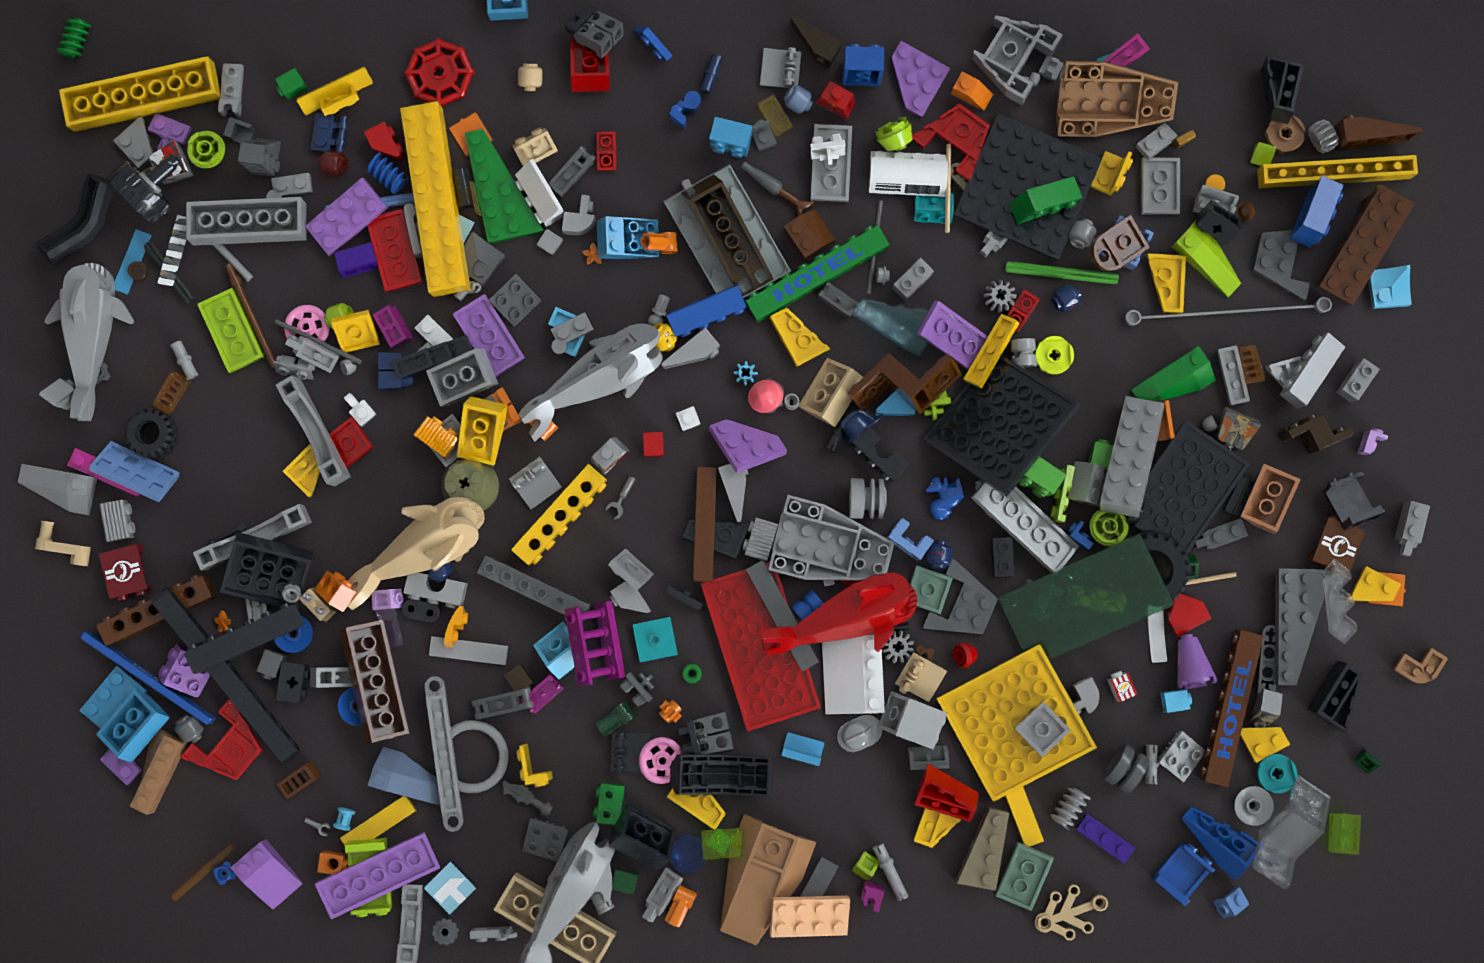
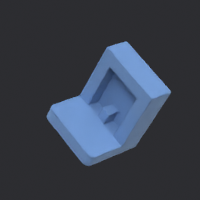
M1240 887L1234 888L1223 898L1213 901L1222 918L1236 916L1249 905Z

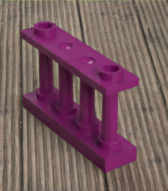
M612 601L594 604L595 610L580 612L579 607L564 609L578 686L592 685V678L607 675V680L626 677ZM597 618L598 629L584 632L582 620ZM600 637L602 648L587 651L585 639ZM603 656L605 667L590 670L589 658Z

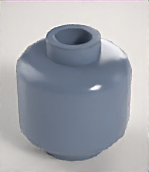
M798 85L790 87L783 99L785 100V106L797 114H801L804 110L807 112L813 103L811 101V93Z

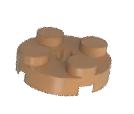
M1292 115L1288 124L1271 121L1265 131V137L1269 145L1276 147L1278 153H1290L1303 143L1305 127L1299 118ZM1282 129H1283L1284 131H1287V130H1288V131L1290 132V133L1288 134V137H1289V138L1283 137V136L1281 135V134H1282V131H1281Z

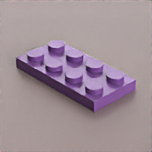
M361 178L305 227L328 256H332L388 207L365 178Z
M485 294L453 313L465 335H468L473 348L485 349L496 377L526 359Z
M934 301L916 333L944 354H950L954 361L967 370L971 367L988 338L987 335L939 301Z

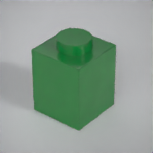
M295 68L275 79L278 83L276 89L281 96L285 95L288 100L308 90L300 73Z

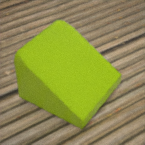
M1258 142L1254 147L1250 163L1258 166L1271 164L1276 147Z
M864 851L852 871L868 881L874 875L880 862Z

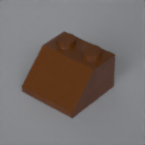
M815 209L798 216L786 224L783 230L804 262L836 241Z

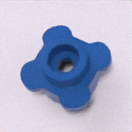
M224 862L222 866L213 869V874L220 885H224L229 879L233 880L236 877L229 862Z

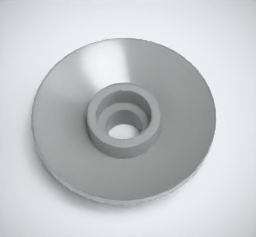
M1250 786L1238 793L1235 798L1234 809L1242 822L1257 826L1270 819L1274 803L1266 790ZM1250 802L1255 803V807L1253 809H1250L1249 807Z

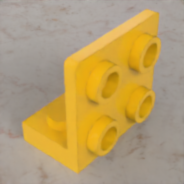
M1105 151L1090 187L1110 196L1114 191L1118 192L1126 178L1123 174L1125 175L1133 162V159L1130 158L1132 152L1128 151L1124 158Z

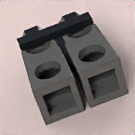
M580 7L575 14L578 21L568 20L565 23V30L572 35L573 42L594 50L596 55L602 59L612 49V46L624 36L622 22L596 11L593 7H590L588 10Z
M726 711L690 720L687 724L679 726L680 737L688 735L691 737V743L682 745L683 753L709 754L733 749L734 745L730 730L711 735V733L729 729Z

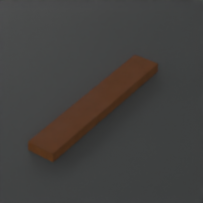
M697 467L693 582H713L717 468Z

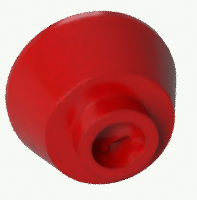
M959 642L955 645L953 659L958 666L968 668L977 660L978 652L972 644Z

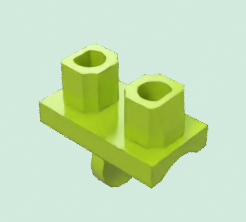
M946 390L928 407H931L930 410H924L925 416L931 415L932 420H937V414L944 413L943 408L936 409V407L951 403L950 397H947Z

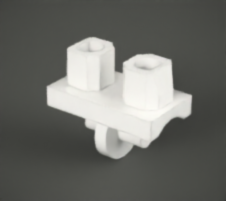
M832 134L830 142H823L821 136L812 138V144H810L811 159L820 158V161L827 160L828 165H832V159H838L839 156L845 155V140H842L840 134Z

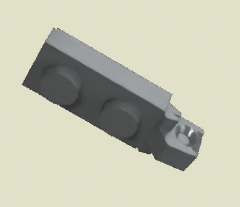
M1242 518L1204 531L1201 534L1202 538L1196 541L1194 547L1196 549L1205 546L1207 550L1214 549L1247 537L1248 534Z

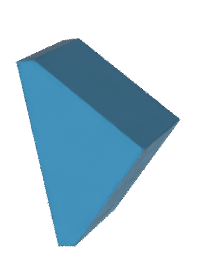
M895 391L876 409L875 415L883 413L884 415L913 416L915 410Z

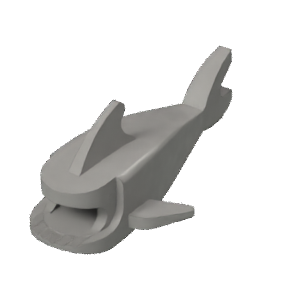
M85 263L73 267L67 272L63 280V289H60L59 299L45 318L46 324H52L61 320L64 341L76 385L71 399L70 418H77L78 421H91L93 417L95 386L100 372L99 368L102 366L107 349L113 317L128 324L134 323V319L125 304L120 299L115 298L113 276L106 268L96 263Z
M634 324L614 335L591 340L590 345L594 348L577 361L549 390L529 401L518 414L524 424L536 419L529 431L534 442L549 427L555 409L594 400L624 389L623 395L626 398L631 397L639 388L644 378L654 371L662 361V354L659 348L655 347L659 342V331L654 326L648 324Z
M596 822L587 824L571 837L553 871L547 878L548 883L540 904L531 940L521 955L520 963H552L547 945L576 916L591 895L597 892L600 894L603 902L610 900L612 891L610 861L615 848L609 846L608 839L595 845L599 832V825Z

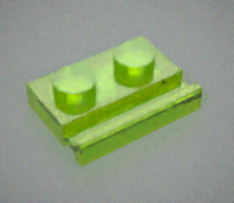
M1330 813L1328 852L1359 855L1361 815Z
M740 828L702 831L703 860L742 857Z

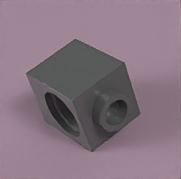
M265 649L257 671L262 673V677L269 680L279 678L281 663L286 661L288 656L271 649Z

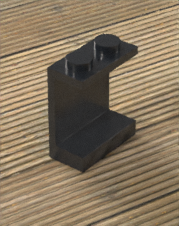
M1354 472L1349 473L1340 480L1334 478L1327 483L1328 486L1323 490L1344 531L1377 520L1385 512L1382 505L1372 508L1358 483L1364 476L1363 472L1357 474Z

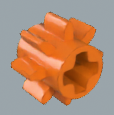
M673 699L670 702L665 700L659 706L662 709L659 712L660 716L668 723L672 720L676 723L682 716L680 712L683 709Z

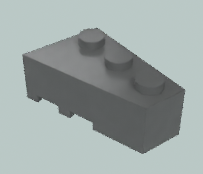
M257 138V140L241 142L238 162L253 175L276 178V172H279L280 169L278 158L281 141Z

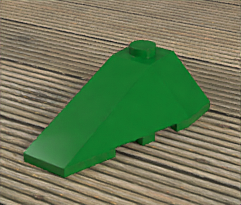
M1198 346L1130 391L1135 398L1159 402L1198 392L1216 380L1209 360Z

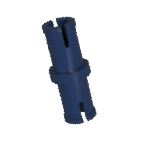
M712 54L708 68L704 71L705 77L700 90L705 94H711L715 79H718V71L723 61L721 56Z

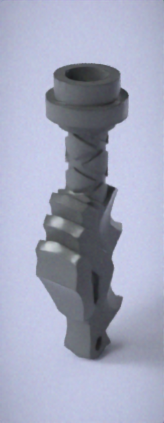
M506 780L503 781V795L510 794L516 799L517 803L531 804L540 810V815L549 816L553 810L551 803L547 802V804L538 801V799L534 798L535 794H532L533 791H530V788L525 785L510 784Z

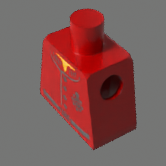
M829 81L818 97L816 104L847 120L856 105L853 93Z

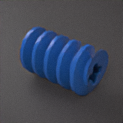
M379 152L369 163L367 172L373 175L374 179H379L380 184H385V188L390 189L391 193L396 194L407 185L410 177L408 176L403 179L405 172L397 174L399 167L392 169L393 162L386 164L388 158L385 157L381 160L382 153Z

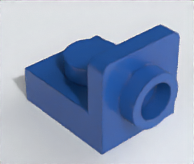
M1074 522L1068 529V532H1070L1068 536L1085 551L1089 550L1094 544L1090 541L1091 538L1084 532H1078L1084 522Z

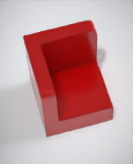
M663 432L644 433V456L664 457Z

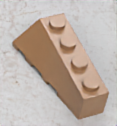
M162 729L156 733L149 742L141 783L130 807L146 815L155 812L188 742L184 743L179 737Z

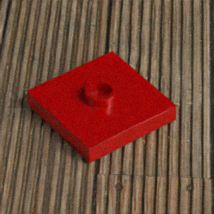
M350 417L329 433L346 468H349L374 448L353 417Z

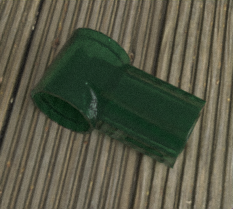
M626 700L596 723L597 728L604 737L636 717Z

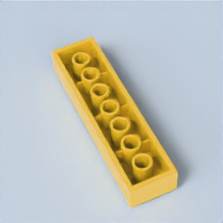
M208 56L59 90L66 126L74 132L219 100L221 95L215 64Z

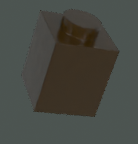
M522 663L504 675L514 691L528 687L531 690L533 688L531 685L535 683Z

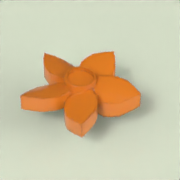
M594 243L591 244L590 250L582 251L588 257L587 265L591 264L594 260L596 263L602 264L601 259L598 258V249Z
M224 611L220 612L219 617L214 618L215 623L219 625L217 632L227 630V625L231 624V620L227 619V614Z

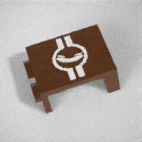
M1331 515L1330 517L1323 518L1322 522L1326 524L1315 552L1309 554L1307 561L1339 574L1349 575L1365 531L1361 530L1360 526L1344 531L1336 516Z

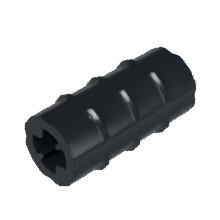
M460 168L453 170L454 190L456 191L458 208L465 210L475 207L469 169Z

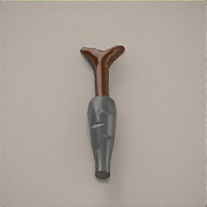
M744 162L741 166L768 192L773 195L779 194L796 207L797 217L803 214V210L814 204V201L797 199L783 189L782 183L779 180L751 166L747 162Z

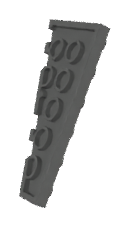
M1276 568L1275 685H1297L1333 570Z

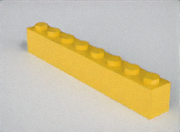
M1416 155L1263 164L1257 170L1259 188L1314 185L1322 176L1338 183L1411 179L1417 175L1418 168Z

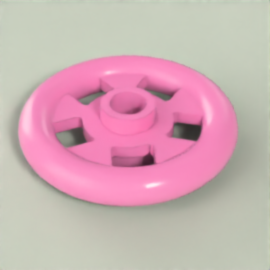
M313 305L296 307L288 314L285 323L292 326L295 318L300 320L296 329L311 336L316 333L317 339L323 342L327 339L330 326H327L324 320L326 314L320 308ZM304 313H312L311 319L304 318ZM320 320L322 328L317 329L315 321ZM305 324H309L308 330L303 329ZM284 328L287 339L290 334L296 335V333Z
M658 737L650 740L644 745L639 755V767L642 774L653 783H669V767L677 754H684L678 743L669 738ZM658 746L660 751L653 755L650 750ZM667 747H670L674 750V753L671 756L669 755V753L665 752V749ZM661 757L665 758L664 764H659ZM652 759L654 767L648 769L646 761ZM657 770H665V776H657Z

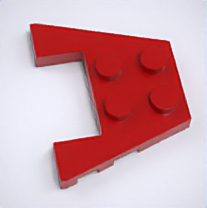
M958 104L941 115L933 123H929L919 132L912 134V141L924 149L936 134L966 155L956 168V173L970 181L990 125L961 104Z
M229 699L218 712L233 724L230 730L209 755L195 743H192L182 754L181 758L238 780L262 752L263 748L242 713Z

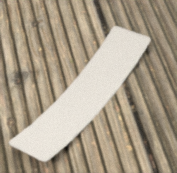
M1161 604L1156 607L1148 605L1151 659L1153 663L1167 662L1163 605Z

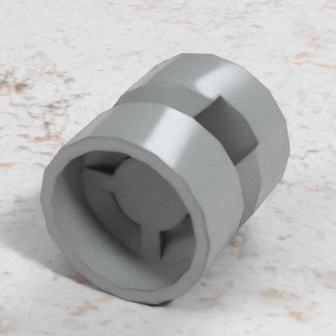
M1023 338L1010 341L1011 352L1014 353L1011 357L1012 362L1022 368L1037 366L1036 355L1033 354L1036 350L1035 339Z

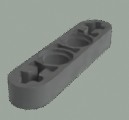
M1266 625L1260 631V635L1264 637L1257 665L1256 695L1261 692V689H1265V683H1261V680L1271 681V684L1267 683L1266 688L1276 692L1275 626ZM1271 628V632H1274V636L1270 637V642H1274V645H1264V641L1269 642V636L1265 633L1266 631H1269ZM1267 647L1273 650V656L1269 659L1263 653ZM1265 667H1269L1272 670V674L1268 678L1262 675V670Z

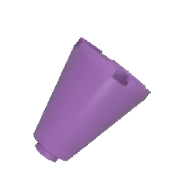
M1193 634L1181 636V640L1178 641V688L1181 689L1182 686H1185V689L1207 686V681L1210 680L1212 684L1217 682L1216 675L1198 638L1193 637Z

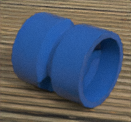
M811 590L804 596V601L799 600L792 606V609L803 620L824 603Z

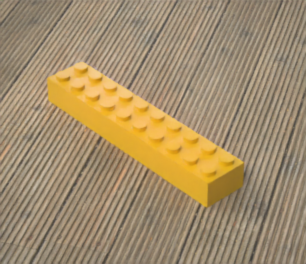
M438 101L400 108L428 292L433 297L469 291L471 288L456 191L454 190L455 185L443 108Z

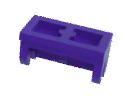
M371 242L335 252L338 270L343 278L379 269Z

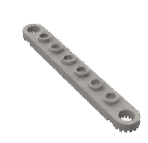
M433 676L426 680L424 688L443 824L448 831L454 832L463 826L464 819L445 683L442 678ZM433 680L438 681L440 684V688L436 692L430 689V683ZM455 816L458 818L459 823L456 827L449 825V817Z

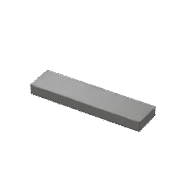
M431 636L429 656L506 665L509 646L458 640L454 642V648H446L444 638Z

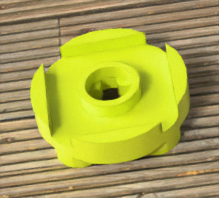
M1059 336L1047 337L1039 343L1035 350L1039 369L1050 375L1063 373L1074 360L1072 346ZM1053 350H1055L1056 354H1059L1056 361L1049 357Z

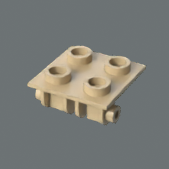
M913 652L895 684L900 687V692L904 694L911 692L929 702L947 670Z

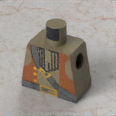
M1224 407L1216 437L1218 440L1223 441L1222 445L1231 451L1233 447L1243 450L1261 424L1258 420Z

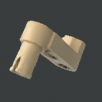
M41 521L39 538L36 539L35 549L72 554L70 564L88 566L91 547L53 542L51 536L54 522Z

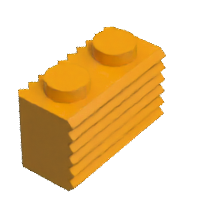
M427 416L414 435L447 459L459 443L458 433L450 427L448 430L441 426L443 422L435 416L432 419Z

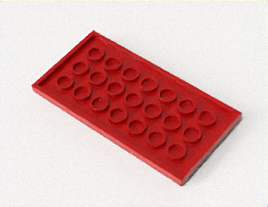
M769 562L765 563L767 569L769 567ZM746 569L714 579L713 582L701 583L747 732L821 708L809 668L801 671L790 650L779 654H766L760 632L777 628V625ZM769 570L788 605L778 572Z

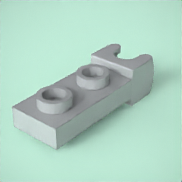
M223 64L221 95L218 106L219 114L223 117L227 116L229 109H232L236 117L241 116L244 72L242 64Z

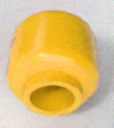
M662 323L654 325L660 335L659 342L655 347L659 348L660 352L672 350L675 347L677 336H675L671 327L668 324Z

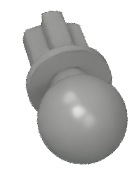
M659 295L655 308H652V311L655 313L648 319L649 325L663 324L662 315L666 316L667 313L665 311L670 300L668 296Z

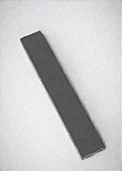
M762 560L747 568V573L777 627L793 628L797 625L796 619L764 561ZM809 644L799 645L790 650L801 671L819 662Z

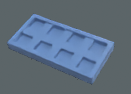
M112 441L90 465L91 472L157 502H160L177 481L180 473L145 456L138 455L134 451Z

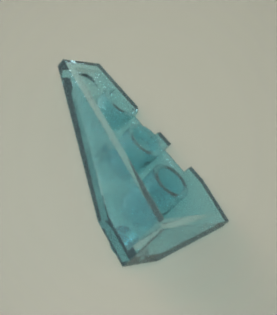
M863 299L853 312L854 316L886 338L919 357L929 344L916 334L929 312L925 309L917 307L909 309L904 308V305L896 307L887 305L885 302Z

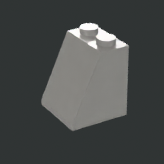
M891 691L885 706V713L882 714L878 728L934 749L935 744L939 740L941 728L945 724L947 713Z

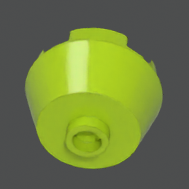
M900 117V122L895 121L891 123L890 121L878 128L879 131L875 132L876 140L888 152L893 150L900 151L907 147L906 144L912 141L911 123L908 122L906 117Z
M212 131L197 132L188 141L187 153L191 162L196 166L211 168L222 161L225 154V144L222 138Z
M1098 510L1090 521V532L1093 538L1106 546L1119 544L1128 533L1126 517L1122 514Z

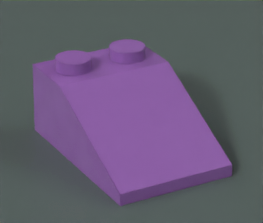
M267 839L258 843L231 867L239 879L272 909H275L303 884Z

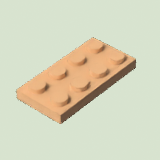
M849 896L772 897L770 936L847 935L850 898Z

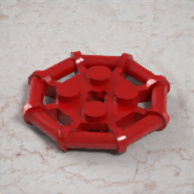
M436 38V40L413 49L414 52L407 69L404 71V76H406L413 91V97L416 100L421 99L428 103L438 101L442 107L466 96V90L472 76L475 74V70L472 69L463 46L459 47L441 40V38ZM436 48L435 53L428 56L424 55V53ZM444 48L454 53L451 56H447L441 52V49ZM420 57L422 59V66L419 70H415ZM458 57L460 58L464 69H458L455 63V60ZM437 68H440V70H444L442 76L440 77L438 75H434V73H436ZM464 75L461 85L458 88L455 85L458 81V76ZM414 76L421 77L423 85L420 88ZM453 88L456 91L442 97V92ZM430 89L433 92H437V98L424 93V91Z

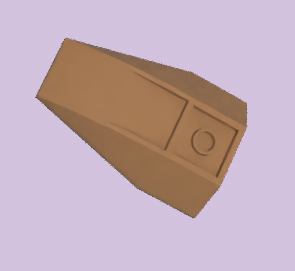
M1065 61L1060 73L1057 97V135L1097 137L1173 120L1178 82L1107 62Z
M744 814L730 849L720 931L757 945L770 927L772 897H790L804 877L816 842L800 835H793L765 824L762 820Z

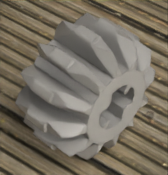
M1323 119L1315 122L1308 128L1310 141L1318 152L1326 153L1339 145L1337 131H1335L1334 126L1329 121Z
M999 280L997 285L993 281L991 282V287H986L985 290L988 293H985L983 297L989 299L985 302L986 305L992 304L990 310L993 311L997 307V311L1000 313L1002 307L1005 311H1008V305L1013 306L1015 304L1011 299H1015L1017 295L1011 294L1015 288L1011 287L1009 289V282L1003 285V281ZM998 292L1004 295L1002 300H1000L1001 298H996Z
M893 631V638L891 639L890 637L889 642L884 645L887 648L882 649V653L889 651L886 659H890L893 655V663H896L897 657L903 663V655L909 659L911 656L906 652H914L913 648H908V645H912L914 642H906L910 635L906 634L902 638L903 631H899L898 637L895 631ZM899 641L901 642L900 645H903L902 650L899 649L898 652H895L893 644H897V642Z

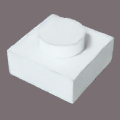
M694 406L676 413L683 431L701 425Z

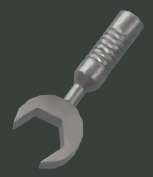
M631 476L628 477L623 486L617 503L611 502L606 507V511L611 506L617 508L618 515L614 520L619 519L623 514V508L620 504L627 497L636 480Z

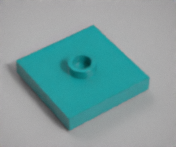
M671 617L633 624L640 662L678 655Z

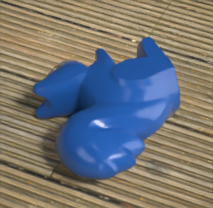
M934 477L930 486L926 489V492H938L939 499L933 501L929 508L931 515L937 520L948 518L949 514L952 513L951 508L957 506L962 498H964L959 478L956 479L955 483L950 484L946 477H944L943 483L939 477Z

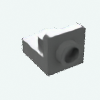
M761 119L753 123L752 136L759 152L777 145L769 120L764 121Z

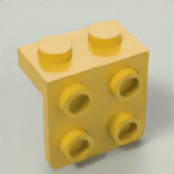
M528 744L520 745V749L517 750L518 761H522L523 768L520 769L521 780L525 781V785L534 784L535 787L549 784L548 781L553 779L552 771L533 774Z

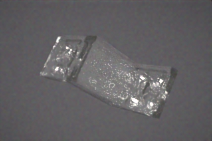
M1298 775L1292 785L1289 803L1260 830L1252 867L1282 888L1286 889L1289 887L1295 860L1324 833L1331 797Z

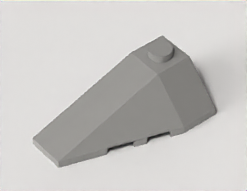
M22 464L18 483L69 512L90 515L97 478Z

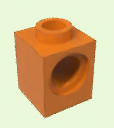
M324 850L320 853L317 872L334 874L348 867L346 853ZM332 858L338 861L337 868L331 866L330 861Z

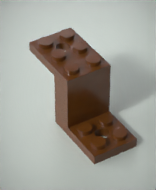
M888 353L857 384L851 387L848 395L857 409L865 412L891 388L894 392L897 391L913 409L921 414L962 374L953 357L947 353L944 357L939 358L936 364L926 371L919 380Z

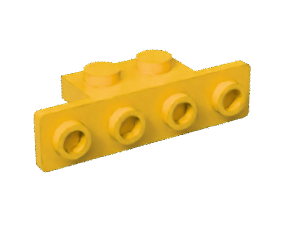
M362 67L297 98V102L305 115L319 109L323 111L325 116L335 114L339 109L355 104L359 100L356 91L371 85L373 82L366 68Z

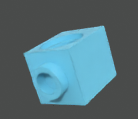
M1181 689L1160 693L1163 712L1169 713L1190 709L1192 698L1187 690Z

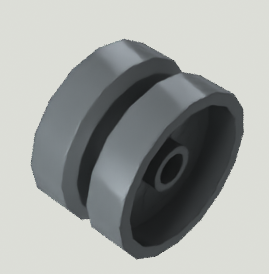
M1124 743L1109 761L1104 771L1103 779L1112 785L1118 782L1117 788L1129 794L1145 774L1150 758L1142 753L1134 755L1135 749Z

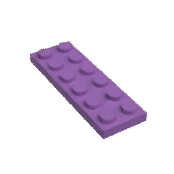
M422 832L315 882V886L330 918L333 919L439 869L440 865L425 832Z

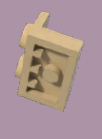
M538 128L531 132V136L527 138L521 137L512 145L523 166L531 159L536 163L558 151L546 128Z

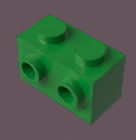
M602 782L601 787L597 786L596 798H599L598 806H595L593 815L594 818H597L596 823L615 825L622 813L625 785Z

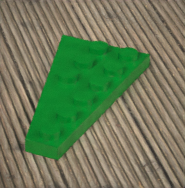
M484 129L466 132L465 137L488 243L491 244L544 232Z

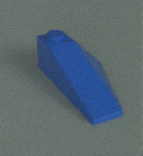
M1192 806L1182 817V820L1218 866L1235 880L1248 868L1263 847L1243 831L1238 833L1230 829V825L1226 823L1222 825L1214 821L1212 816Z

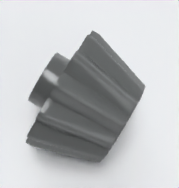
M445 918L437 921L436 925L433 926L434 931L432 932V935L435 936L434 940L438 941L440 945L454 943L459 931L456 927L457 924L452 922L451 919L446 920ZM442 929H447L448 935L443 934Z

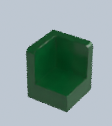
M617 867L612 882V890L634 894L639 873Z

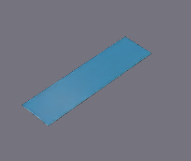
M135 230L116 277L115 290L128 295L134 280L128 274V267L132 262H141L145 253L144 245L149 242L150 234Z

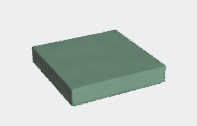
M916 565L910 585L917 594V607L941 614L953 578Z

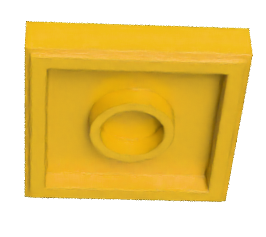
M369 310L331 319V324L342 351L347 353L380 345Z

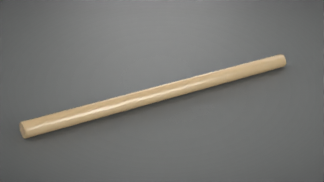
M951 144L946 145L948 173L945 197V233L950 232Z
M1236 572L1191 579L1189 582L1187 581L1186 585L1236 577Z

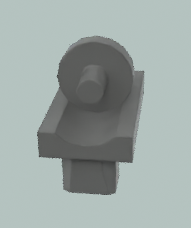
M629 672L626 675L627 678L624 679L620 686L626 693L633 687L639 691L632 698L633 702L639 707L646 701L649 702L653 699L644 687L646 685L649 690L654 688L650 682L653 676L646 677L643 673H640L638 675L642 680V683H640L633 673Z

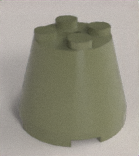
M463 458L456 460L446 469L441 482V490L445 500L452 497L467 498L480 505L483 511L490 508L496 501L500 488L498 476L491 465ZM461 480L470 483L469 487L461 484Z

